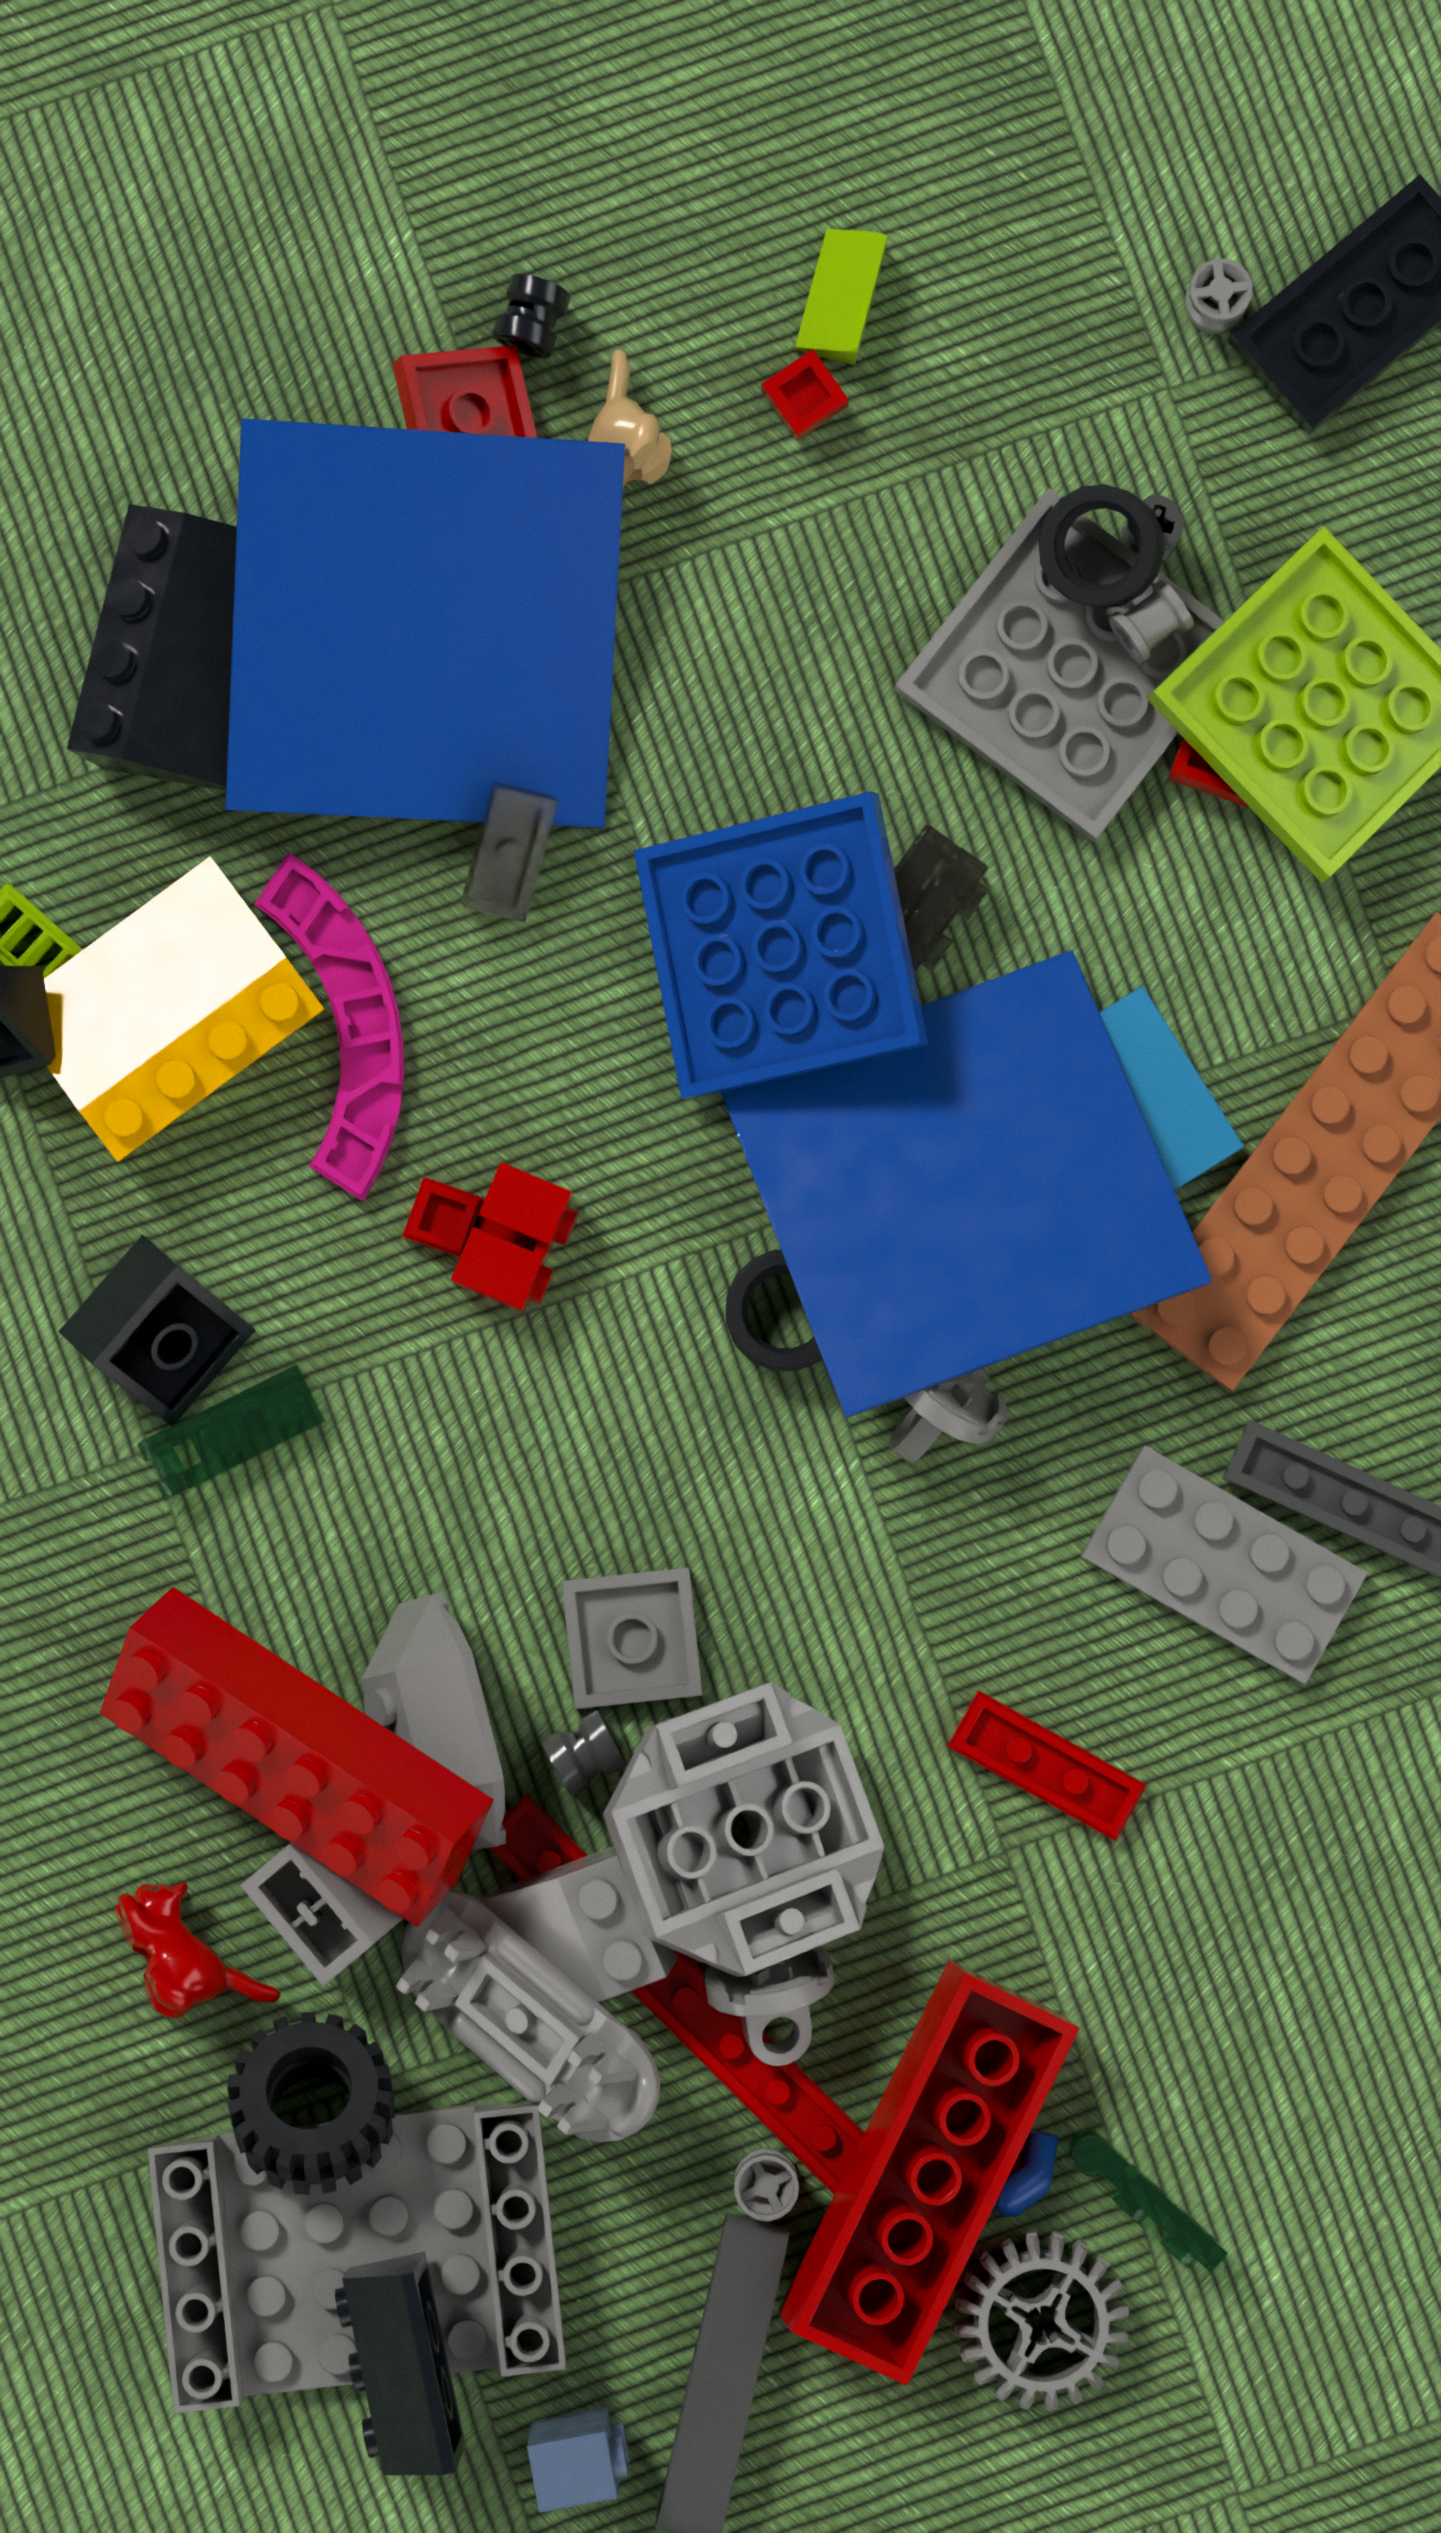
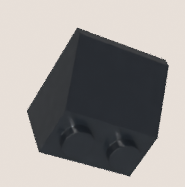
M142 1234L58 1332L93 1366L173 1427L256 1330L186 1269Z

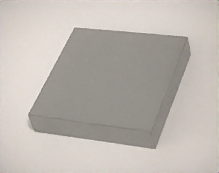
M689 1567L562 1581L575 1709L703 1695Z

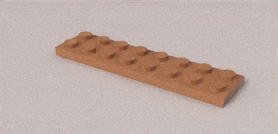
M1436 912L1430 918L1193 1229L1192 1234L1211 1276L1212 1283L1129 1314L1130 1317L1229 1392H1232L1441 1117V914Z

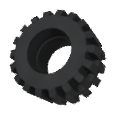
M315 2012L300 2013L301 2023L289 2025L287 2016L273 2021L274 2033L267 2036L260 2029L250 2038L253 2049L251 2053L240 2050L234 2060L237 2074H229L227 2090L230 2101L227 2104L240 2153H246L248 2165L257 2175L262 2171H266L269 2184L279 2189H282L286 2181H291L295 2194L309 2195L310 2184H321L323 2194L337 2191L335 2180L345 2176L349 2184L352 2185L363 2178L362 2164L366 2163L374 2168L382 2158L380 2145L381 2143L389 2145L393 2134L392 2119L395 2118V2103L389 2066L384 2064L383 2052L376 2041L368 2044L364 2029L354 2023L346 2031L344 2030L343 2019L340 2016L328 2014L326 2022L319 2023L316 2022ZM305 2079H327L339 2084L349 2093V2102L339 2117L319 2128L300 2129L292 2127L281 2121L273 2113L275 2105L283 2092L293 2084Z

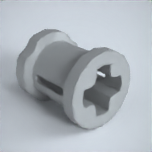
M1159 580L1152 586L1153 593L1128 612L1125 614L1115 612L1108 619L1121 645L1140 664L1150 659V650L1178 629L1186 632L1194 626L1193 618L1182 599L1169 584L1162 580Z

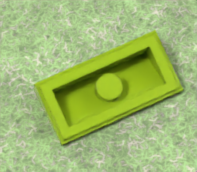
M826 229L795 345L796 351L807 353L814 349L820 357L855 366L887 248L888 235L870 231Z

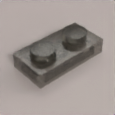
M493 781L461 899L465 909L521 922L526 921L558 804L555 796Z

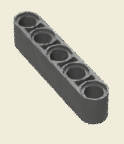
M726 2213L655 2523L656 2529L673 2533H722L785 2259L790 2233L789 2227Z

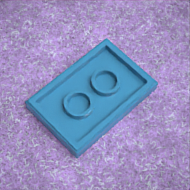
M1143 986L1099 1012L1174 1191L1244 1148L1243 1143Z

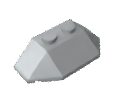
M443 1592L399 1603L361 1679L365 1693V1714L494 1799L471 1851L506 1844V1830L502 1824L505 1814L504 1776L472 1650L457 1620L449 1613V1603Z

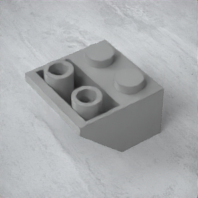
M293 1843L287 1845L240 1885L322 1986L326 1985L403 1919V1917L387 1909L382 1903L342 1876L332 1872L327 1866Z

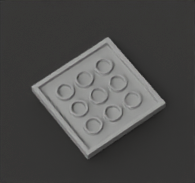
M1048 488L896 683L894 691L1095 843L1179 734L1146 697L1225 621L1161 572H1158V576L1141 596L1123 606L1098 609L1068 600L1050 584L1040 564L1038 539L1047 514L1059 499L1062 498ZM1084 514L1078 517L1068 529L1064 543L1065 558L1072 572L1083 581L1095 585L1112 584L1123 578L1134 566L1137 554ZM1159 580H1162L1169 584L1182 599L1193 618L1194 626L1186 632L1178 629L1150 650V659L1140 664L1121 645L1108 619L1115 612H1121L1122 614L1128 612L1153 593L1152 586Z

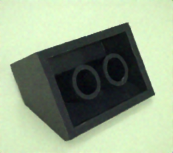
M425 2251L349 2268L342 2278L344 2287L335 2289V2301L342 2328L352 2326L357 2352L349 2354V2369L355 2392H366L371 2417L362 2419V2429L369 2458H380L383 2475H446L455 2473L466 2444Z

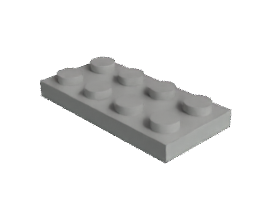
M1145 1445L1141 1447L1080 1555L1084 1560L1301 1684L1307 1683L1368 1574L1366 1571Z

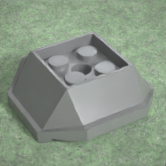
M772 1682L759 1685L648 1727L603 1813L647 1938L736 1977L747 1976L861 1930L868 1906L865 1903L875 1881L885 1848L841 1725L813 1707L791 1697L790 1693ZM736 1815L741 1816L746 1821L750 1831L749 1841L744 1848L734 1841L731 1834L732 1821Z

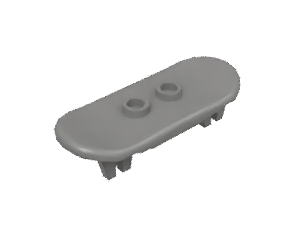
M450 1890L419 1927L408 1921L404 1930L402 1944L404 1974L397 1983L396 1988L404 1995L412 1992L417 1998L415 2004L424 2012L432 2011L436 2019L450 2030L452 2035L528 2101L535 2105L539 2104L537 2110L542 2115L559 2121L557 2128L565 2135L574 2134L578 2138L596 2142L618 2141L640 2131L652 2118L660 2099V2075L655 2059L645 2043L499 1919L477 1898L460 1891Z

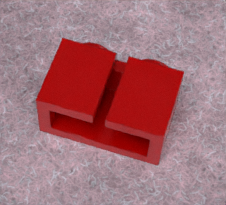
M500 1162L478 1214L481 1217L477 1228H472L451 1281L457 1286L522 1313H525L529 1301L540 1305L555 1271L545 1266L554 1242L563 1246L566 1245L580 1212L570 1207L574 1198L572 1191Z

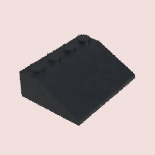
M129 504L67 750L103 769L226 791L237 526L188 513Z

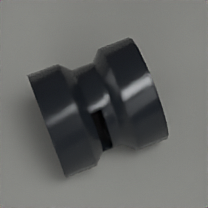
M514 274L506 292L509 300L507 311L498 316L492 332V338L503 346L516 345L518 353L547 359L551 357L557 340L554 332L556 321L565 316L571 295L562 287L548 280L528 274Z

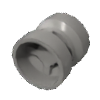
M761 2147L751 2150L743 2156L735 2169L734 2192L737 2203L742 2210L756 2220L764 2221L782 2218L792 2210L798 2199L799 2182L795 2164L788 2155L776 2148Z

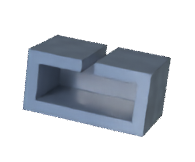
M609 2406L532 2421L527 2450L539 2513L618 2498L620 2477L629 2476L628 2463L630 2462V2454L624 2423L612 2425Z

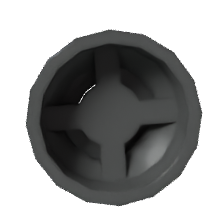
M599 1710L580 1719L579 1731L575 1733L573 1730L569 1733L557 1731L541 1740L554 1769L570 1796L588 1788L591 1778L596 1776V1772L599 1770L611 1775L628 1766L619 1745Z

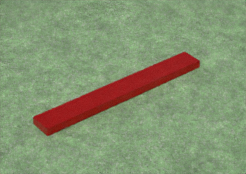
M528 1794L503 1817L502 1824L506 1830V1844L489 1848L521 1881L588 1856ZM675 1951L678 1960L666 1978L633 1989L631 1992L835 2195L865 2131L795 2061L787 2065L772 2066L762 2062L755 2056L744 2037L741 2016L719 2012L709 2005L704 1977L705 1971L691 1957ZM763 2031V2042L768 2044H777L765 2031Z

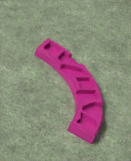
M288 852L254 905L291 936L309 958L321 978L329 997L336 1022L340 1048L341 1074L332 1118L322 1144L309 1167L357 1199L365 1202L384 1166L393 1143L401 1112L405 1081V1054L400 1012L390 978L381 957L359 919L341 896L320 875Z

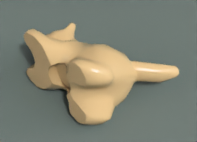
M616 349L612 354L606 404L594 420L588 441L625 444L623 487L632 480H643L648 484H652L660 479L668 469L672 454L671 442L668 436L660 432L659 421L655 415L645 413L637 402L626 397L630 367L626 353L623 350Z

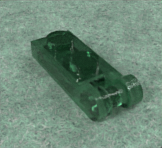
M296 1364L168 1429L142 1440L137 1446L145 1462L152 1460L161 1479L157 1487L164 1501L167 1502L327 1423L299 1365ZM192 1441L201 1462L188 1469H184L175 1449Z
M1086 2129L1079 2131L1072 2137L1068 2150L1078 2170L1090 2177L1104 2175L1119 2189L1111 2199L1139 2225L1148 2216L1167 2233L1160 2243L1185 2267L1190 2269L1198 2261L1211 2273L1226 2257L1228 2252L1219 2241L1101 2134L1094 2130Z

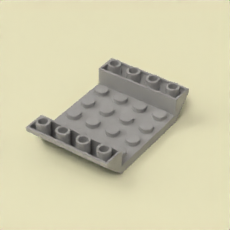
M474 2103L395 2112V2118L392 2119L393 2134L389 2145L381 2143L382 2158L375 2167L372 2168L366 2163L362 2164L363 2178L352 2185L349 2184L345 2176L335 2180L337 2191L323 2194L321 2184H310L309 2195L295 2194L291 2181H286L282 2189L269 2184L266 2171H262L257 2175L248 2165L246 2153H240L234 2131L218 2132L149 2147L148 2159L174 2413L240 2406L245 2396L351 2385L352 2379L348 2357L350 2353L357 2352L352 2326L342 2328L335 2301V2289L344 2287L342 2278L351 2267L424 2251L426 2253L451 2373L500 2368L501 2377L566 2370L540 2112L537 2110L539 2104ZM335 2119L288 2125L300 2129H314L325 2126Z

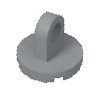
M982 1368L903 1397L910 1404V1407L901 1417L893 1431L888 1445L889 1450L909 1463H914L928 1450L941 1432L969 1443L981 1444L990 1442L1008 1418L1005 1398L999 1391L993 1397L984 1386L990 1378Z
M820 1946L747 1976L736 1977L711 1966L704 1972L708 2004L719 2012L741 2016L743 2034L748 2046L762 2062L772 2066L792 2063L806 2052L812 2036L808 2005L826 1996L835 1984L830 1953ZM778 2017L792 2019V2031L784 2041L778 2044H768L762 2041L764 2028L771 2020Z

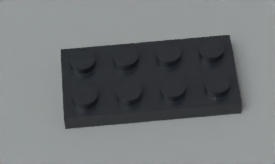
M1419 174L1230 334L1228 343L1309 435L1441 324V197Z

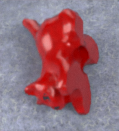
M183 1882L175 1886L142 1884L135 1892L134 1898L128 1893L118 1897L119 1904L114 1906L115 1914L132 1950L142 1954L148 1960L147 1969L143 1975V1986L151 2006L161 2015L171 2018L183 2017L193 2006L211 2001L227 1989H232L254 2002L273 2003L279 2000L281 1996L279 1990L258 1982L231 1966L225 1965L216 1952L193 1935L182 1922L181 1901L188 1890L187 1883Z

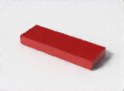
M979 1690L976 1691L946 1745L1114 1841H1117L1147 1786Z

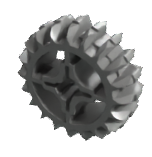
M1028 2230L1025 2232L1024 2238L1026 2251L1017 2253L1013 2241L1010 2237L1006 2236L1000 2240L1001 2248L1007 2257L1006 2259L998 2263L993 2255L986 2250L979 2254L978 2257L982 2266L989 2272L986 2278L975 2272H965L963 2281L970 2289L977 2292V2296H956L954 2305L957 2310L973 2315V2318L959 2320L953 2324V2328L957 2337H976L975 2340L967 2343L960 2349V2355L964 2362H974L985 2358L974 2372L975 2380L979 2384H984L997 2374L1000 2375L994 2389L996 2398L1004 2401L1009 2397L1016 2385L1020 2387L1018 2400L1022 2409H1030L1034 2401L1035 2391H1043V2400L1047 2410H1056L1058 2406L1056 2390L1066 2388L1070 2400L1077 2404L1083 2400L1082 2393L1077 2385L1078 2381L1085 2377L1096 2390L1104 2386L1101 2375L1094 2368L1098 2362L1111 2369L1118 2368L1120 2364L1118 2356L1105 2346L1106 2343L1116 2345L1127 2344L1129 2337L1127 2332L1120 2327L1110 2325V2322L1127 2318L1129 2316V2308L1125 2303L1107 2302V2300L1117 2296L1123 2290V2286L1118 2278H1108L1097 2282L1109 2267L1108 2262L1103 2256L1093 2258L1085 2266L1082 2265L1088 2252V2246L1084 2241L1077 2240L1072 2245L1068 2254L1065 2255L1062 2254L1064 2236L1061 2232L1053 2231L1049 2237L1047 2250H1041L1036 2231ZM1036 2269L1056 2270L1053 2278L1048 2277L1044 2285L1033 2293H1023L1013 2288L1007 2289L1003 2287L1011 2279L1027 2271ZM1075 2279L1089 2292L1092 2300L1094 2315L1090 2336L1080 2331L1076 2324L1065 2317V2309L1071 2297L1069 2290ZM992 2304L1003 2309L1005 2315L1012 2318L1018 2324V2330L1012 2342L1014 2349L1008 2359L1004 2358L996 2350L989 2338L988 2318ZM1041 2306L1050 2307L1053 2320L1060 2327L1061 2331L1053 2327L1050 2331L1046 2332L1042 2327V2334L1032 2333V2326L1028 2317L1022 2312V2309L1029 2313L1032 2309L1037 2308L1041 2314ZM1060 2347L1071 2353L1073 2351L1078 2352L1070 2361L1047 2370L1026 2369L1029 2363L1034 2364L1041 2352L1048 2348Z

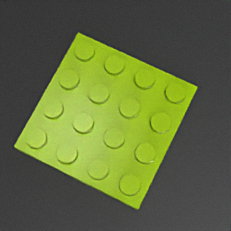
M1324 526L1146 697L1321 883L1329 879L1441 767V649Z

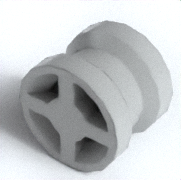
M1216 258L1205 262L1195 271L1185 296V310L1189 320L1198 329L1210 334H1222L1234 329L1242 321L1252 298L1253 284L1249 273L1239 263L1230 259ZM1210 298L1213 302L1217 303L1218 310L1216 306L1212 305L1209 301H1204V299Z

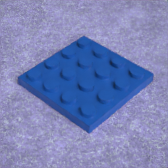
M870 791L634 850L681 1099L690 1100L928 1045L878 793Z

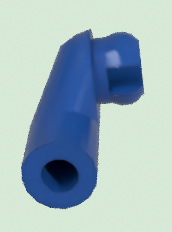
M1030 2130L1025 2141L1021 2168L1008 2176L992 2209L993 2211H999L1001 2216L1004 2217L1019 2216L1048 2193L1052 2182L1058 2135Z

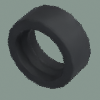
M1106 484L1083 486L1060 498L1045 517L1038 539L1040 564L1050 584L1068 600L1098 609L1123 606L1141 596L1158 576L1164 556L1163 531L1152 508L1135 494ZM1107 508L1120 512L1131 521L1138 535L1139 551L1134 566L1123 578L1112 584L1095 585L1083 581L1072 572L1065 558L1064 543L1068 529L1078 517L1090 510Z
M775 1249L752 1258L735 1275L726 1296V1325L734 1345L751 1362L771 1371H798L816 1364L822 1359L814 1336L807 1343L794 1348H777L763 1342L753 1331L748 1319V1302L753 1290L765 1278L778 1273H790L782 1251Z

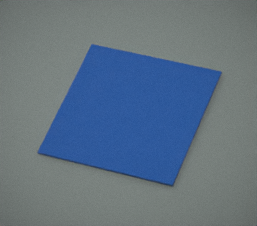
M241 418L225 810L604 828L625 444Z
M1073 950L921 1005L928 1041L926 1046L721 1092L845 1419L1212 1283L1206 1264Z

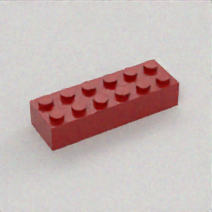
M175 1587L166 1592L129 1627L100 1710L101 1715L115 1723L121 1730L128 1732L167 1758L173 1765L183 1769L219 1793L225 1800L235 1804L268 1826L280 1837L290 1841L327 1866L332 1872L342 1876L382 1903L387 1909L397 1913L416 1927H419L458 1882L494 1799Z
M948 1960L777 2312L791 2332L906 2386L908 2385L1080 2029L1062 2014Z

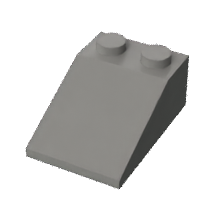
M615 1846L477 1897L491 1912L597 2002L666 1978L678 1960L673 1949L647 1938Z

